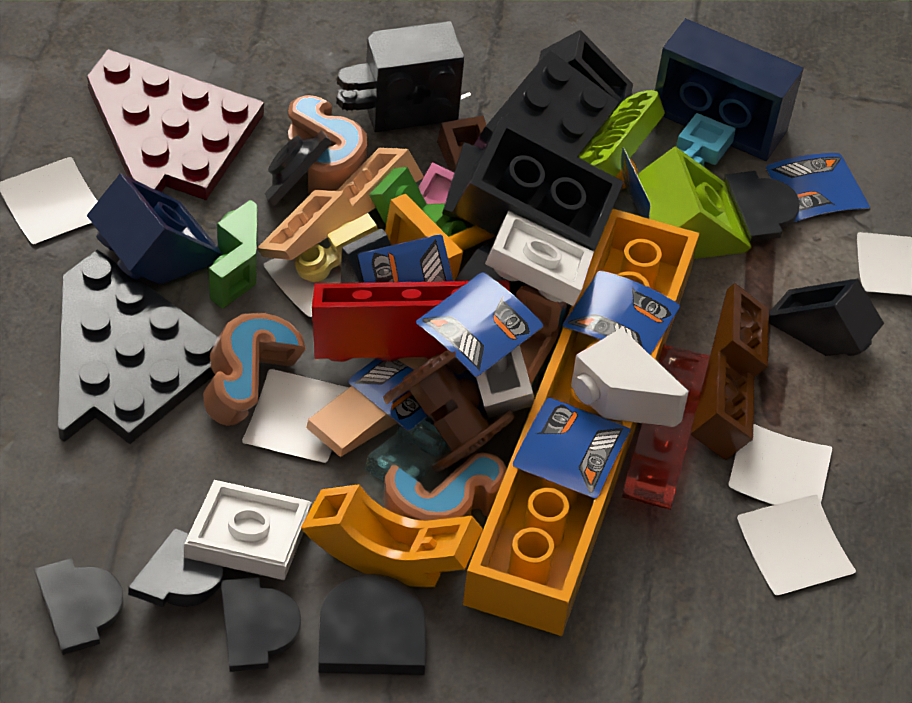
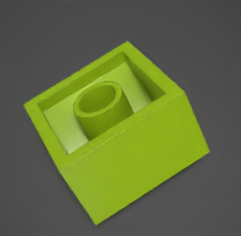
M676 146L637 174L651 203L650 219L700 233L694 259L745 253L752 248L725 182Z

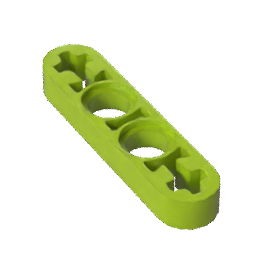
M646 90L627 97L577 157L616 177L622 169V148L624 147L630 159L664 116L665 112L659 93L654 90Z

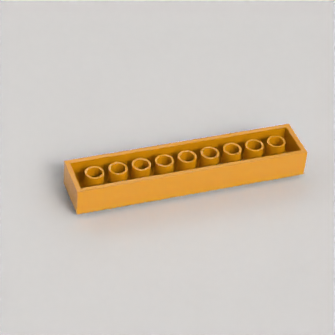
M612 209L593 253L582 291L574 306H571L569 314L599 271L612 273L643 284L680 304L692 270L700 233ZM674 318L650 354L658 363ZM564 327L467 569L463 599L464 606L562 636L638 423L607 419L628 427L631 431L616 457L597 498L589 497L513 466V461L547 398L558 400L602 417L590 405L580 401L571 387L576 355L599 342L600 339Z

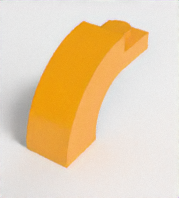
M359 484L321 489L301 526L306 535L318 546L346 565L365 574L388 576L412 587H435L441 572L465 570L483 531V528L473 516L428 521L400 516L375 502Z

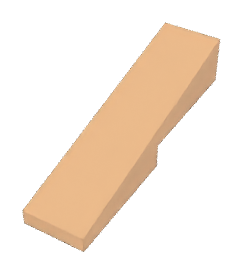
M378 148L337 191L314 190L257 247L261 256L292 260L328 238V234L339 229L342 225L352 222L376 207L369 194L394 168L408 167L415 182L423 179L424 176L409 149Z
M401 357L397 360L415 370L429 359L426 357ZM456 357L447 362L449 368L458 375L467 370ZM351 386L310 417L306 428L341 457L398 422Z

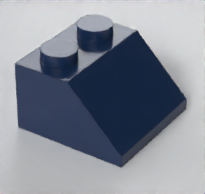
M122 173L117 176L86 215L98 230L96 233L97 239L105 247L117 254L120 258L117 262L120 269L135 280H140L144 277L158 284H163L211 266L217 258L224 255L180 201Z

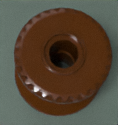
M446 350L441 355L438 353L402 378L403 381L383 396L384 402L389 404L409 390L426 416L430 415L435 422L433 426L450 448L448 452L430 465L431 469L436 473L479 449L515 418L514 413L510 409L489 423L478 409L479 402L481 401V393L478 386L469 379H457L447 365V362L456 357V351L452 353L450 350Z

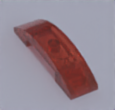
M663 344L658 363L689 391L682 422L675 427L642 423L622 498L671 510L710 358L709 355Z

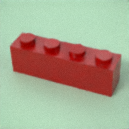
M509 280L497 281L510 292ZM469 281L314 284L312 321L315 359L344 362L352 358H378L383 361H394L401 357H426L431 359L438 353L441 355L448 349L417 325L416 321Z

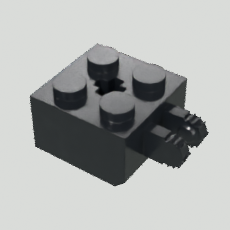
M451 21L374 31L367 38L366 64L342 67V70H339L337 85L341 87V90H338L336 104L346 111L367 109L374 132L459 120L464 55Z

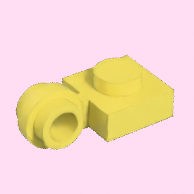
M367 213L328 234L331 246L327 249L316 244L295 258V267L299 276L310 282H320L327 278L332 268L338 265L341 268L342 247L378 230L370 215Z

